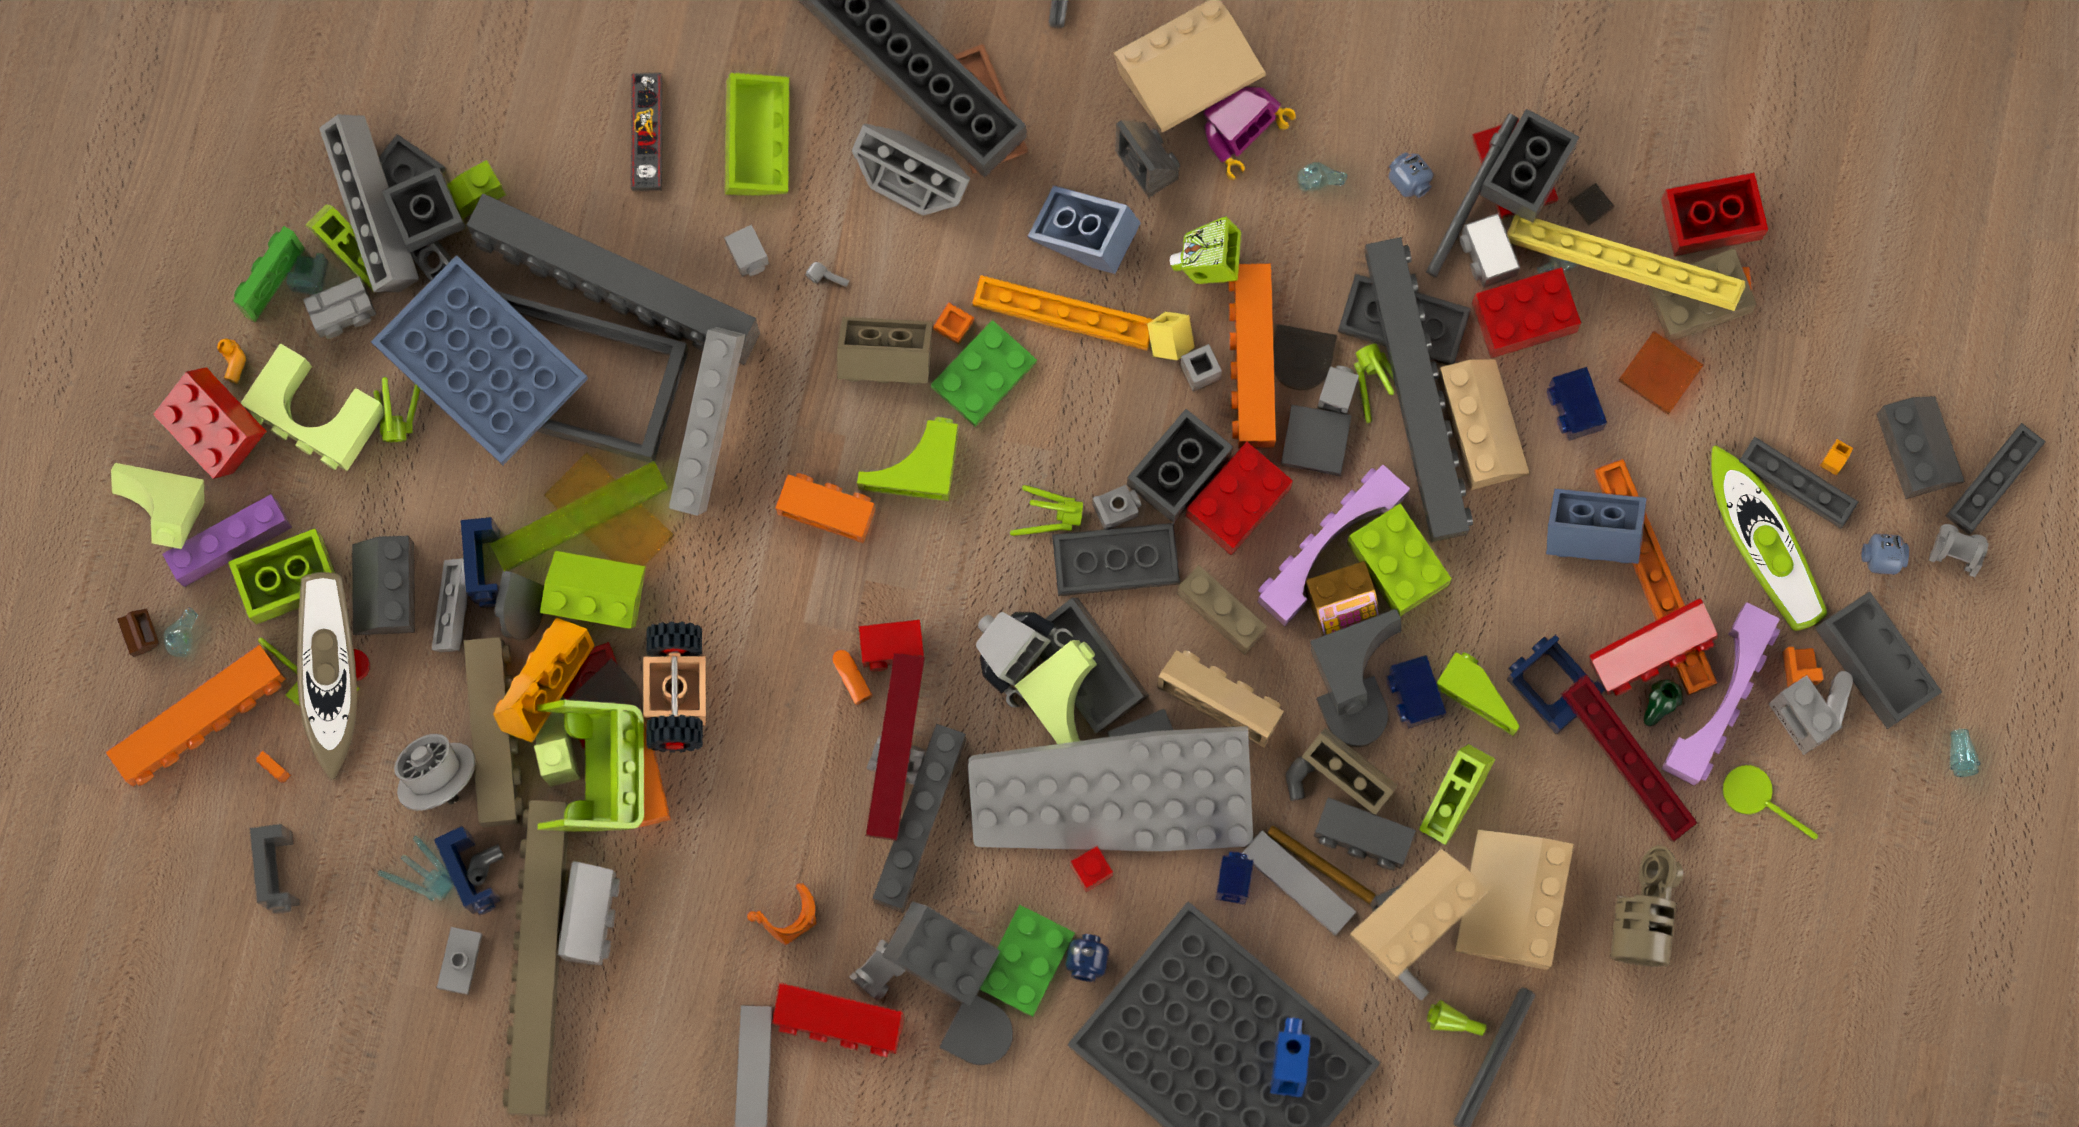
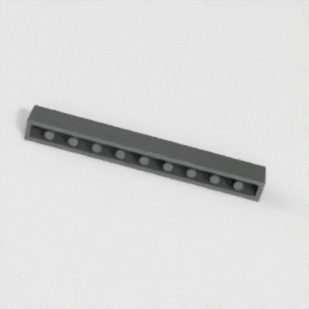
M1401 237L1366 244L1364 254L1431 542L1467 535L1470 530L1469 526L1473 525L1472 514L1469 507L1464 508L1462 497L1466 496L1463 478H1457L1455 467H1459L1458 454L1456 449L1450 448L1448 438L1453 436L1449 419L1444 420L1442 408H1446L1443 391H1437L1435 379H1439L1436 362H1430L1428 350H1432V343L1429 332H1423L1421 321H1425V313L1422 303H1417L1414 292H1418L1416 275L1410 274L1408 263L1412 262L1409 246H1403Z

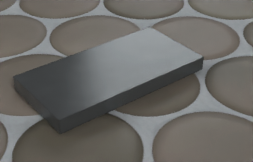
M1355 274L1338 332L1386 346L1371 280L1368 277ZM1414 292L1416 302L1422 303L1424 308L1425 321H1421L1423 332H1429L1432 350H1428L1430 360L1445 365L1455 364L1471 308Z
M1174 523L1052 535L1058 596L1180 585Z

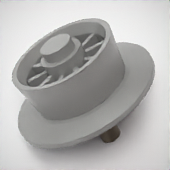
M429 734L416 739L400 753L395 763L394 771L400 779L397 788L399 801L404 807L415 811L432 809L445 802L455 804L459 800L458 793L468 783L474 772L476 764L474 753L464 744L450 743L441 734Z

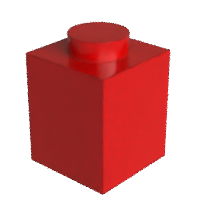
M1098 846L1070 861V867L1085 892L1113 877V871Z

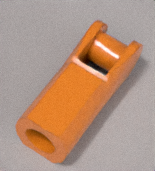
M845 650L836 651L832 658L833 663L854 703L859 705L872 698L873 694L852 656Z

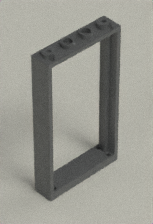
M496 291L519 314L670 355L642 445L550 419L537 431L654 464L689 353L687 344Z

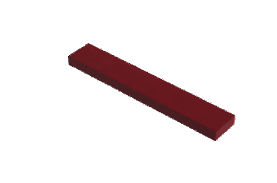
M894 653L866 837L893 841L898 839L925 657Z
M1583 675L1560 693L1671 842L1676 841L1698 823L1587 675Z

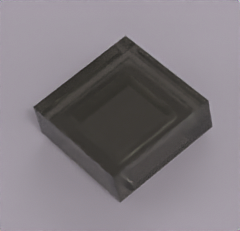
M1596 183L1571 201V204L1589 226L1614 208L1612 202Z

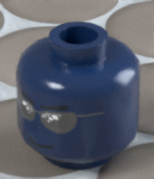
M1083 934L1082 939H1074L1070 942L1065 966L1071 972L1072 978L1086 982H1095L1096 978L1105 974L1109 949L1105 944L1100 943L1101 937Z

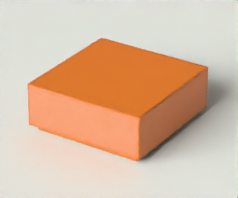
M948 302L933 326V330L959 345L975 318Z
M264 751L255 758L256 762L279 782L285 783L291 776L290 773Z

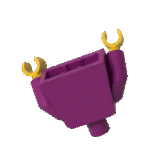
M1246 86L1206 108L1203 113L1207 121L1204 130L1208 145L1220 162H1225L1227 165L1226 175L1232 180H1235V176L1230 171L1231 166H1238L1240 171L1244 173L1243 163L1239 160H1234L1231 157L1233 154L1238 157L1275 119L1279 128L1288 129L1289 124L1283 120L1282 116L1286 115L1292 121L1296 118L1293 109H1282L1280 107L1281 103L1262 87Z

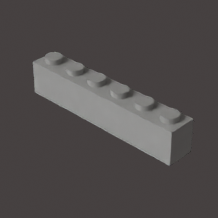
M338 114L319 129L373 292H401L418 281L419 277L411 253L404 243L382 193L383 190L389 187L366 118L361 115Z
M719 327L707 330L670 499V509L697 516L707 511L745 334Z

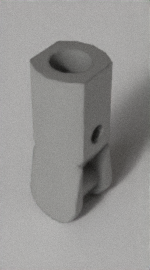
M1841 671L1833 678L1829 696L1826 700L1827 705L1841 725L1848 703L1847 698L1850 695L1853 684V677L1847 671Z

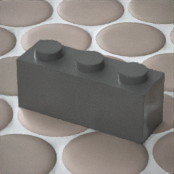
M1328 797L1314 837L1319 838L1318 843L1333 849H1336L1337 845L1349 849L1347 853L1353 857L1365 860L1366 856L1378 860V866L1394 871L1395 867L1401 869L1404 865L1416 830Z

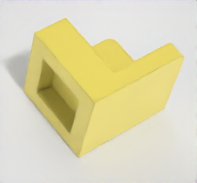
M1164 312L1148 323L1154 357L1179 360L1181 356L1194 349L1189 315Z

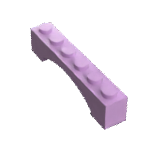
M1383 464L1377 471L1374 468L1370 469L1361 480L1364 485L1357 492L1351 490L1340 503L1343 507L1335 515L1333 512H1330L1320 523L1323 529L1316 536L1312 533L1307 536L1299 546L1302 551L1295 558L1290 555L1279 567V570L1282 572L1275 580L1271 577L1268 578L1258 591L1261 595L1258 598V603L1283 626H1286L1305 606L1307 598L1303 596L1305 581L1314 562L1326 546L1348 527L1370 516L1384 514L1400 504L1408 495L1410 488Z
M1748 602L1743 605L1728 634L1734 637L1735 661L1727 693L1714 716L1701 730L1685 740L1679 737L1674 742L1661 768L1662 770L1694 786L1700 779L1706 781L1713 768V764L1709 763L1714 752L1720 753L1727 737L1723 736L1727 725L1731 727L1734 725L1740 713L1736 706L1740 698L1746 700L1754 685L1749 680L1754 671L1759 673L1767 659V656L1763 655L1767 644L1773 646L1779 635L1780 629L1776 628L1780 620L1779 618Z

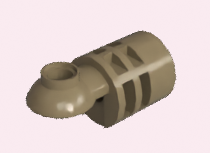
M1657 845L1646 852L1639 868V882L1642 888L1641 895H1635V898L1617 896L1610 959L1653 967H1667L1670 965L1677 905L1676 902L1671 901L1672 888L1677 887L1682 880L1683 868L1676 861L1673 853L1665 846Z

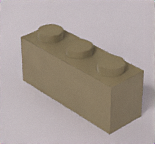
M1198 565L1178 586L1177 595L1244 655L1266 633L1267 626L1201 566Z
M1327 728L1323 729L1302 756V758L1374 815H1376L1398 786Z

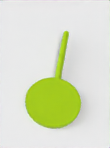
M1743 765L1736 767L1726 776L1723 783V796L1726 803L1734 811L1750 815L1762 811L1767 806L1811 838H1818L1815 832L1770 802L1773 792L1772 783L1763 770L1755 766Z

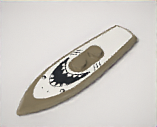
M317 572L301 578L297 642V683L301 717L308 742L318 763L331 780L336 778L352 742L357 711V677L342 576L329 572Z

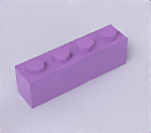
M270 494L186 540L182 549L172 548L162 555L175 579L185 587L222 567L229 561L242 556L291 529L292 526L278 501Z

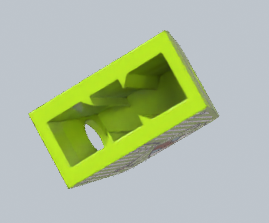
M1226 216L1187 232L1184 235L1183 252L1170 256L1172 269L1175 272L1183 271L1197 284L1238 280L1241 231Z

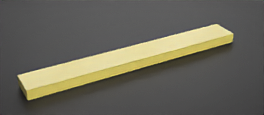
M1515 214L1507 231L1509 241L1513 245L1735 311L1745 288L1744 280L1540 219H1535L1534 223H1531Z

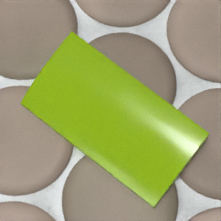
M730 73L726 80L725 195H775L788 193L789 77Z

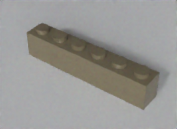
M501 637L464 641L472 747L476 760L474 772L479 824L482 827L520 824L519 815H523L524 802L523 797H518L517 785L522 784L520 766H515L514 754H519L518 737L501 731L493 716L497 703L503 700L513 681L512 675H507V663H511L510 645H505Z

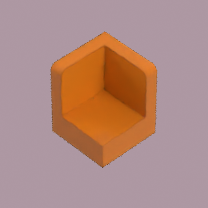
M1794 646L1787 647L1782 652L1787 687L1806 675L1814 685H1819L1824 680L1822 668H1817L1813 648L1795 650Z

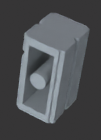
M360 276L303 299L314 328L320 338L324 336L326 338L339 336L343 333V328L353 324L355 327L363 326L371 321L372 316L377 315Z

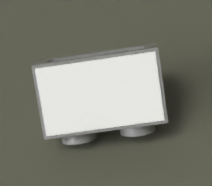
M1499 213L1464 225L1462 236H1460V243L1463 251L1470 253L1473 261L1470 264L1472 274L1476 281H1481L1483 288L1518 275L1520 266Z

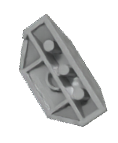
M863 124L852 149V153L857 158L860 169L871 189L922 216L958 206L970 181L968 175L953 158L898 130Z

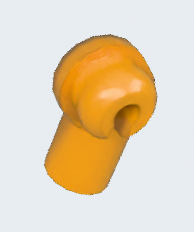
M223 338L217 346V350L228 363L223 379L238 384L246 362V356L235 340Z

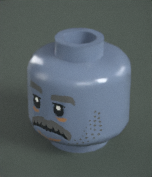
M1408 152L1403 153L1390 164L1389 180L1403 197L1416 195L1417 198H1420L1431 189L1432 186L1429 183L1433 178V172L1419 154L1409 155Z
M1874 534L1871 536L1868 544H1863L1862 562H1867L1868 568L1872 573L1898 574L1902 567L1906 568L1908 565L1909 546L1907 543H1904L1899 535Z

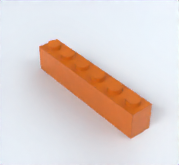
M1239 264L1238 280L1228 281V292H1234V303H1229V321H1235V332H1230L1229 342L1230 350H1235L1236 362H1230L1231 380H1236V391H1231V409H1237V421H1232V439H1238V448H1241L1246 442L1250 443L1254 448L1274 447L1276 442L1271 264Z
M258 645L108 750L106 754L128 784L133 787L136 784L141 786L154 777L153 772L162 766L167 768L177 762L180 758L178 756L180 753L188 748L192 750L200 746L205 741L204 737L213 730L218 732L227 727L231 722L230 718L237 713L244 714L256 705L255 701L264 694L269 696L282 687L281 683L286 678L268 652L261 645Z

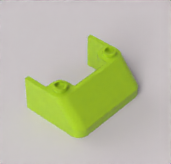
M561 700L537 705V711L564 713V726L567 733L573 738L585 739V800L572 801L565 809L563 820L537 823V830L583 832L629 830L639 827L644 819V718L640 709L629 704Z

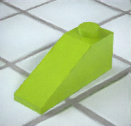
M487 160L461 173L447 184L462 219L473 213L482 194L496 200L506 195Z
M326 204L306 226L357 277L360 276L362 281L373 291L352 225L333 206Z
M1455 652L1434 688L1514 736L1520 726L1483 668L1477 665L1479 661L1465 652L1462 655Z
M1470 744L1459 749L1419 830L1446 845L1481 789L1495 758Z

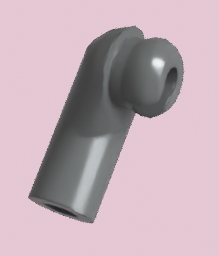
M1302 756L1296 758L1286 772V781L1291 801L1306 798L1302 781L1308 773L1315 770V767L1302 758Z
M499 844L485 849L471 858L467 878L473 885H482L486 881L490 864L505 858Z

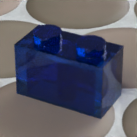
M1587 367L1553 377L1549 383L1550 388H1547V395L1551 405H1556L1560 416L1557 417V423L1561 433H1566L1568 440L1571 441L1604 430L1607 421Z
M1427 655L1392 665L1389 670L1390 675L1386 676L1390 692H1396L1400 704L1396 705L1400 721H1406L1408 729L1444 718L1446 710Z
M1229 852V856H1222L1215 900L1246 904L1254 860L1247 859V854Z

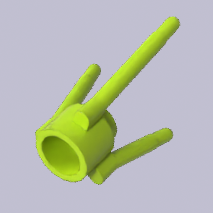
M1377 344L1365 346L1355 354L1358 362L1354 364V367L1359 375L1358 380L1367 423H1371L1372 418L1364 372L1366 371L1368 375L1378 373L1388 394L1394 395L1391 383L1383 370L1385 368L1393 379L1391 366L1385 353H1381Z
M383 377L382 392L385 415L379 422L380 435H382L383 442L406 441V434H413V420L421 389L415 384L407 420L403 422V416H392L388 379ZM375 390L373 392L374 399L382 404L380 393L378 390Z
M1023 485L1022 489L1026 492L1058 502L1057 504L1030 500L1029 504L1057 510L1056 520L1062 521V523L1011 530L1010 535H1028L1058 530L1072 531V525H1081L1083 502L1075 501V498L1063 497L1045 490Z

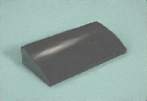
M1871 592L1866 593L1815 628L1844 670L1852 675L1854 684L1887 729L1942 693Z
M1071 598L1045 618L1054 623V628L1058 630L1064 628L1072 633L1073 637L1067 633H1061L1058 638L1061 644L1066 645L1071 640H1079L1081 643L1084 641L1095 654L1093 659L1097 665L1083 680L1075 700L1076 707L1095 733H1099L1149 697V694L1079 598ZM1050 635L1047 637L1051 640L1050 643L1039 655L1044 662L1062 648L1054 642V638Z

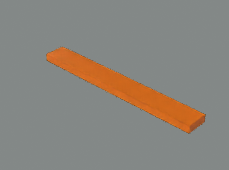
M1623 459L1594 470L1603 494L1639 497ZM1645 512L1639 564L1632 563L1655 620H1658L1685 605ZM1695 650L1685 655L1687 657L1685 662L1675 666L1687 696L1717 684L1705 652L1699 654Z

